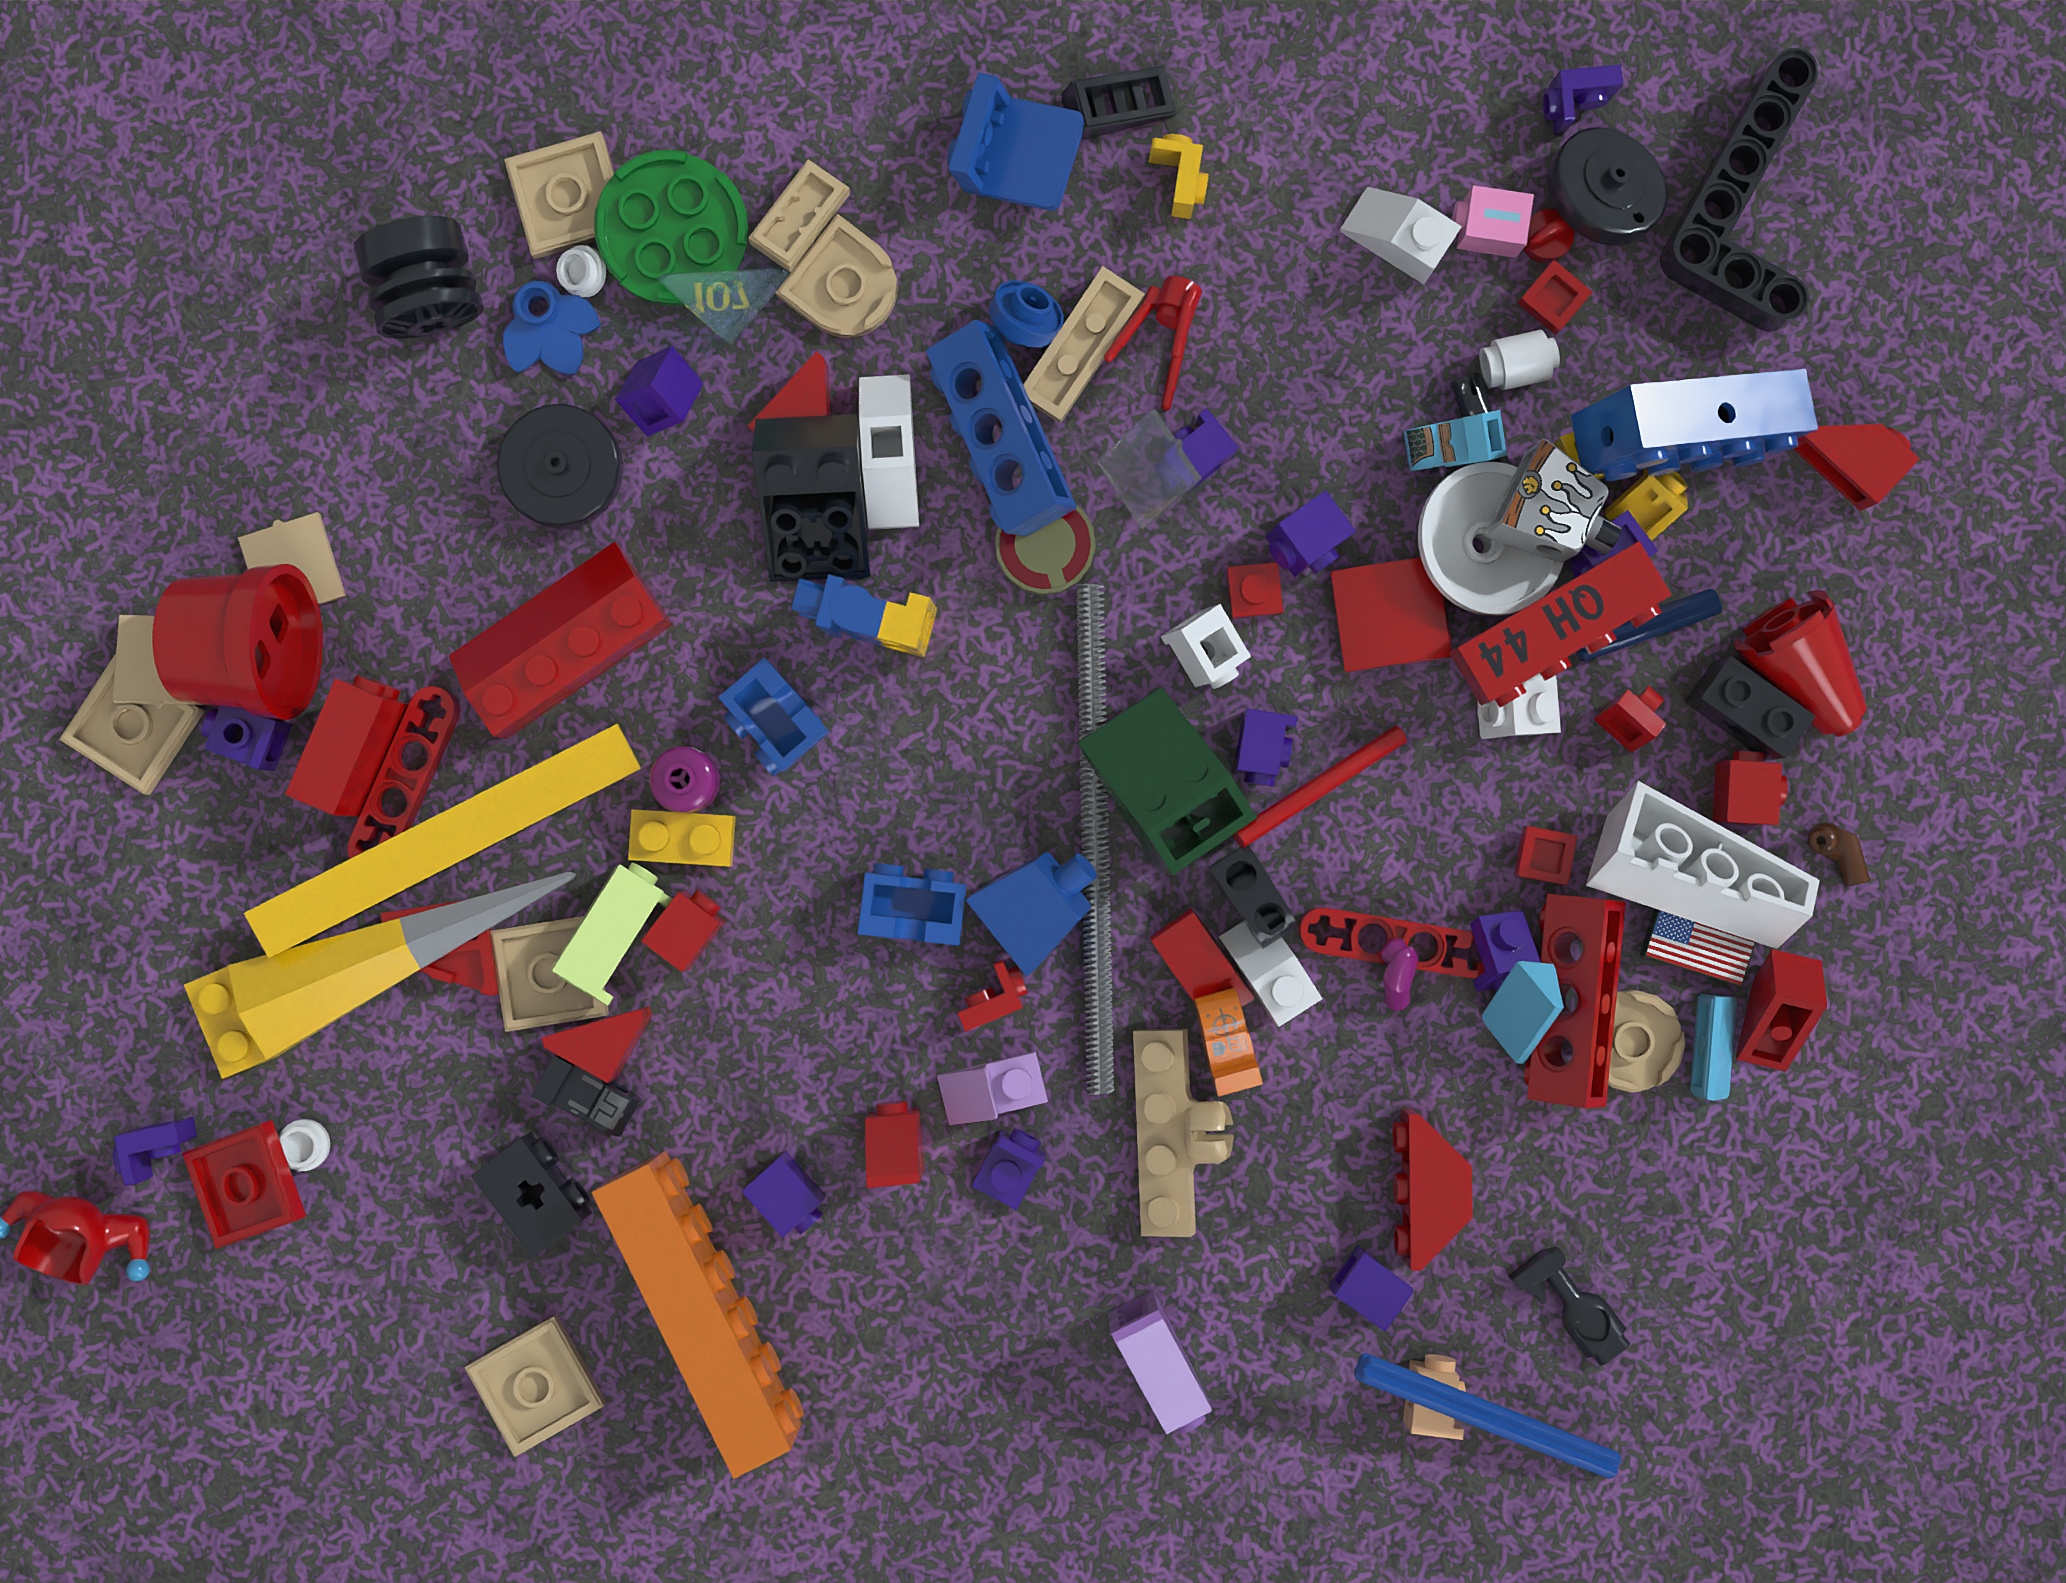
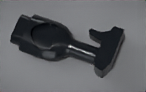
M1558 1247L1541 1250L1508 1275L1509 1279L1520 1291L1526 1289L1532 1292L1541 1304L1546 1303L1547 1297L1540 1283L1545 1280L1549 1283L1563 1302L1562 1322L1565 1330L1586 1358L1593 1356L1596 1362L1602 1366L1629 1347L1630 1342L1623 1334L1626 1330L1624 1324L1602 1297L1597 1294L1582 1292L1577 1288L1562 1268L1565 1266L1566 1259L1564 1253Z

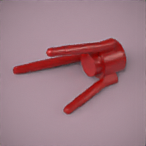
M1180 276L1166 277L1162 288L1149 287L1144 302L1104 355L1106 362L1113 361L1150 311L1155 309L1157 312L1156 320L1161 325L1176 330L1161 408L1164 411L1170 410L1189 328L1202 295V289L1195 282Z

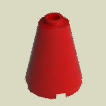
M1813 590L1807 592L1811 599L1810 601L1797 605L1792 597L1762 613L1743 629L1747 636L1744 643L1736 639L1734 646L1739 656L1764 680L1816 716L1811 722L1815 729L1824 735L1834 734V736L1840 737L1851 733L1862 724L1863 720L1861 717L1865 714L1867 706L1834 602L1826 591Z

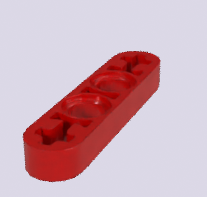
M434 686L424 687L417 691L410 700L349 839L347 847L349 859L366 851L362 849L364 841H374L377 838L381 827L371 826L373 818L381 824L397 827L395 834L390 831H383L379 844L412 827L459 720L461 711L459 701L447 689ZM439 696L442 697L440 706L447 710L444 718L435 717L428 729L430 732L438 733L436 740L433 741L425 735L411 733L414 724L417 727L425 728L430 714L423 710L425 702H435ZM417 741L424 745L428 757L427 762L422 768L411 771L402 762V752L406 745ZM393 788L400 789L407 799L406 809L398 817H390L385 814L381 804L383 795Z
M1315 907L1306 911L1298 924L1300 941L1309 950L1321 954L1387 964L1381 958L1382 948L1375 953H1367L1360 948L1358 934L1363 926L1367 924L1379 925L1385 933L1386 941L1384 946L1392 939H1402L1408 947L1410 938L1414 934L1426 932L1433 937L1436 949L1430 959L1418 961L1416 969L1467 978H1478L1485 972L1482 961L1475 962L1473 969H1467V960L1448 956L1449 966H1441L1447 952L1445 936H1453L1449 946L1467 949L1470 948L1472 940H1475L1471 931L1326 907ZM1320 915L1327 916V925L1346 929L1344 919H1353L1348 932L1349 950L1340 949L1344 940L1342 938L1328 936L1324 938L1323 945L1316 944V936L1308 933L1309 924L1318 923Z

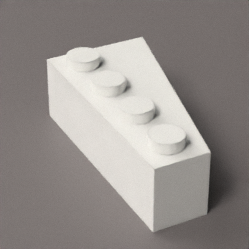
M1638 781L1607 815L1586 886L1777 949L1812 917L1820 880Z

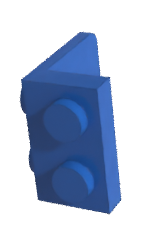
M978 72L973 90H968L963 101V123L958 138L955 137L951 141L948 149L947 164L949 172L966 193L1048 211L1056 210L1061 205L1082 138L1084 124L1082 114L1075 110L1012 98L998 76Z

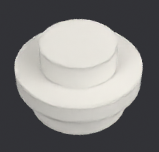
M578 245L565 251L558 260L556 269L558 280L570 294L586 298L595 295L602 288L606 278V266L599 251L595 248Z
M309 1119L294 1121L288 1124L279 1135L289 1168L293 1170L308 1171L321 1165L329 1154V1135L325 1128L316 1121Z

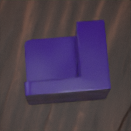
M670 346L636 362L615 401L648 437L683 422L703 383L676 349Z
M1358 1244L1328 1285L1334 1296L1384 1332H1386L1413 1294V1288L1408 1283L1381 1265L1373 1255Z

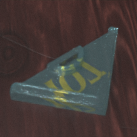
M779 267L662 274L657 280L725 343L731 345L775 294L790 273L786 269Z

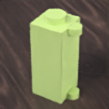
M633 862L628 869L620 864L616 866L549 972L608 1006L614 997L602 990L655 905L658 903L666 908L672 901V898L664 894V891L654 886L658 878Z

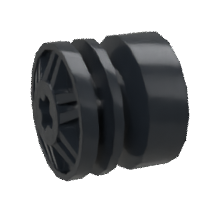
M417 216L400 219L377 226L362 234L354 242V253L362 281L371 287H376L369 294L368 302L370 309L376 312L374 314V323L377 333L381 336L394 339L425 337L463 326L482 314L484 306L481 295L475 291L477 283L475 275L469 270L461 269L468 263L469 253L461 225L455 219L444 216Z

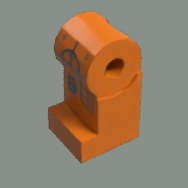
M1235 988L1195 998V1009L1207 1065L1218 1097L1262 1085L1259 1066Z

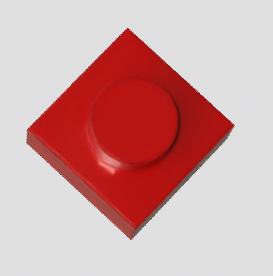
M1553 260L1517 303L1553 334L1557 335L1593 292L1558 262Z
M1276 562L1227 567L1226 574L1231 619L1279 615L1283 613L1279 566Z
M1523 826L1514 876L1568 886L1578 835Z

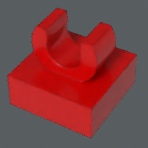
M1647 686L1640 696L1634 695L1628 689L1607 703L1594 720L1632 753L1655 739L1667 724L1654 713L1664 698L1650 686Z

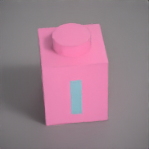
M1473 185L1464 201H1457L1454 207L1452 220L1462 226L1458 232L1456 249L1516 258L1527 245L1534 194Z

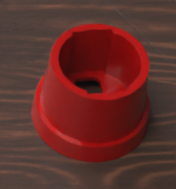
M275 564L256 566L243 574L180 578L173 581L165 589L158 602L153 622V656L160 681L169 695L180 702L244 708L255 716L291 720L298 717L308 707L314 696L322 668V618L317 597L308 578L294 565Z

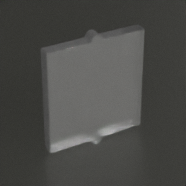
M1156 409L1148 411L1097 460L1102 471L1116 490V499L1124 502L1141 529L1149 527L1202 479L1182 450V440L1174 438Z

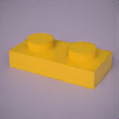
M631 809L628 860L732 867L736 816Z

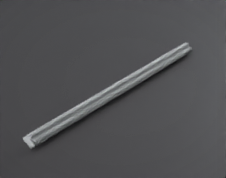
M1097 584L1076 585V590H1078L1076 594L1078 596L1076 600L1077 615H1079L1077 616V634H1079L1077 635V640H1079L1077 646L1079 647L1078 653H1080L1078 654V672H1080L1078 673V678H1080L1078 680L1080 685L1078 690L1081 691L1078 697H1081L1079 698V710H1081L1079 711V716H1081L1079 718V722H1081L1079 728L1082 729L1079 731V735H1082L1079 740L1102 726V722L1107 720V718L1102 717V715L1106 714L1105 711H1102V709L1106 708V705L1101 704L1106 702V699L1101 698V696L1106 695V693L1101 692V690L1106 689L1105 686L1101 685L1106 682V680L1101 679V677L1106 676V674L1101 673V671L1105 670V667H1101L1102 664H1105V661L1100 660L1105 657V655L1100 654V652L1105 651L1104 648L1100 647L1105 645V642L1100 641V639L1105 638V636L1100 635V633L1105 632V630L1100 629L1101 626L1105 625V623L1100 622V620L1104 619V617L1100 616L1104 611L1099 610V608L1104 607V604L1099 603L1104 600V598L1099 597V595L1104 594V592L1099 591L1104 585ZM1080 750V754H1082L1080 756V760H1082L1080 766L1083 767L1080 769V773H1083L1080 775V779L1083 780L1080 781V785L1084 786L1080 789L1081 792H1084L1081 794V798H1083L1081 804L1085 805L1081 807V811H1084L1081 813V817L1084 818L1081 819V823L1085 824L1081 826V829L1085 830L1081 833V836L1085 837L1082 838L1081 842L1086 843L1082 845V849H1086L1082 851V855L1086 856L1085 858L1092 864L1097 874V878L1082 891V893L1087 894L1084 896L1091 905V909L1087 912L1088 914L1083 917L1088 919L1083 921L1084 925H1088V927L1083 928V931L1088 932L1083 935V937L1088 938V940L1083 941L1084 944H1088V946L1084 947V950L1088 951L1084 953V956L1089 957V959L1084 960V963L1089 964L1084 966V969L1089 970L1084 973V975L1089 976V978L1084 979L1085 982L1089 983L1084 986V988L1089 989V991L1085 992L1086 995H1089V997L1085 998V1001L1090 1002L1085 1004V1007L1090 1008V1010L1085 1011L1086 1014H1090V1016L1085 1017V1020L1090 1021L1085 1024V1026L1090 1027V1029L1085 1030L1086 1033H1090L1085 1039L1090 1040V1042L1086 1043L1087 1046H1090V1048L1086 1049V1052L1091 1053L1086 1056V1058L1091 1059V1061L1086 1062L1087 1065H1091V1067L1086 1068V1071L1091 1072V1074L1086 1075V1077L1091 1078V1080L1086 1081L1087 1084H1091L1086 1089L1091 1091L1089 1095L1108 1094L1114 1091V1079H1112L1114 1078V1073H1112L1114 1071L1112 1066L1114 1065L1112 1060L1114 1056L1112 1054L1113 1041H1111L1113 1040V1029L1111 1028L1113 1027L1111 1022L1113 1020L1111 1016L1113 1012L1110 1009L1113 1006L1110 1003L1112 1001L1110 996L1112 995V990H1109L1112 988V984H1110L1112 978L1109 977L1112 975L1111 971H1109L1112 969L1109 964L1112 963V960L1108 958L1111 957V952H1109L1111 950L1109 945L1111 940L1108 939L1111 937V933H1108L1111 931V928L1108 926L1111 922L1107 920L1111 918L1110 914H1108L1111 910L1107 907L1110 905V901H1107L1110 899V895L1107 894L1110 893V889L1106 888L1110 886V883L1106 882L1110 880V877L1106 875L1110 871L1105 869L1110 867V865L1106 863L1109 861V857L1105 856L1109 854V851L1104 850L1109 848V844H1105L1109 842V838L1104 837L1109 835L1107 831H1104L1109 829V826L1105 825L1109 820L1104 818L1109 816V814L1104 812L1108 810V806H1104V804L1108 803V800L1103 799L1108 797V794L1103 793L1106 789Z

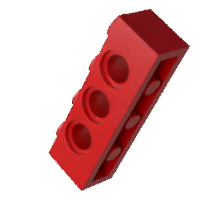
M1547 894L1546 904L1541 909L1539 917V927L1543 934L1542 951L1539 959L1541 963L1554 964L1564 1008L1526 1062L1524 1080L1528 1086L1527 1099L1579 1108L1606 1107L1626 902ZM1578 936L1583 944V952L1581 957L1575 961L1571 954V943ZM1571 987L1574 988L1578 996V1004L1573 1012L1566 1005V994ZM1566 1038L1570 1041L1573 1048V1055L1568 1064L1561 1056V1045Z

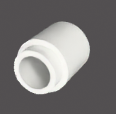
M1541 329L1493 340L1491 346L1481 348L1479 354L1481 372L1488 388L1499 387L1502 391L1551 380L1553 369L1558 368L1560 364L1559 350L1553 337L1547 338Z

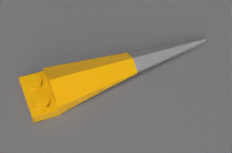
M562 873L296 946L271 958L264 955L234 963L184 984L221 1078L231 1077L278 1057L447 953L572 881L576 873Z

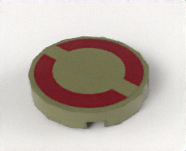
M1077 506V509L1029 536L1008 534L999 527L995 536L997 562L1006 578L1022 590L1040 596L1061 594L1077 585L1089 570L1096 548L1093 526L1084 510Z

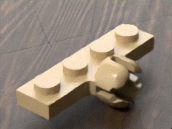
M1188 1029L1133 1031L1141 1236L1192 1237L1196 1234L1194 1168L1197 1164H1220L1230 1157L1234 1135L1206 1134V1131L1225 1130V1125H1233L1231 1111L1223 1102L1198 1101L1192 1097L1190 1091Z

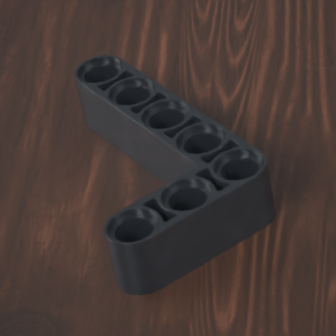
M1789 48L1781 52L1760 75L1660 255V267L1669 279L1756 328L1767 332L1778 331L1802 315L1807 309L1809 302L1808 289L1796 276L1729 240L1728 237L1816 82L1818 64L1812 54L1801 48ZM1783 71L1792 76L1795 81V87L1785 85L1779 77V72ZM1754 115L1765 117L1771 125V131L1759 128L1754 120ZM1729 158L1740 160L1746 167L1747 175H1740L1734 172L1730 166ZM1710 201L1718 205L1722 211V219L1717 220L1709 216L1705 210L1704 202ZM1680 245H1687L1695 250L1698 255L1697 264L1689 263L1682 258ZM1726 269L1735 271L1742 280L1741 289L1734 288L1727 283L1724 273ZM1770 294L1778 295L1783 299L1786 304L1785 314L1778 313L1772 308L1769 300Z

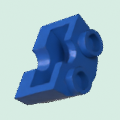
M765 657L718 697L729 709L723 716L725 721L742 739L748 734L754 737L761 747L754 754L773 776L780 771L785 773L830 733L816 713Z
M873 863L872 873L865 872L858 926L859 935L900 938L959 946L967 884L954 883V872L924 869L923 878L903 876L904 866Z

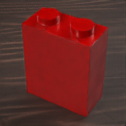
M359 675L355 676L353 683L335 678L285 795L331 815L359 817L409 705L398 700L401 690Z

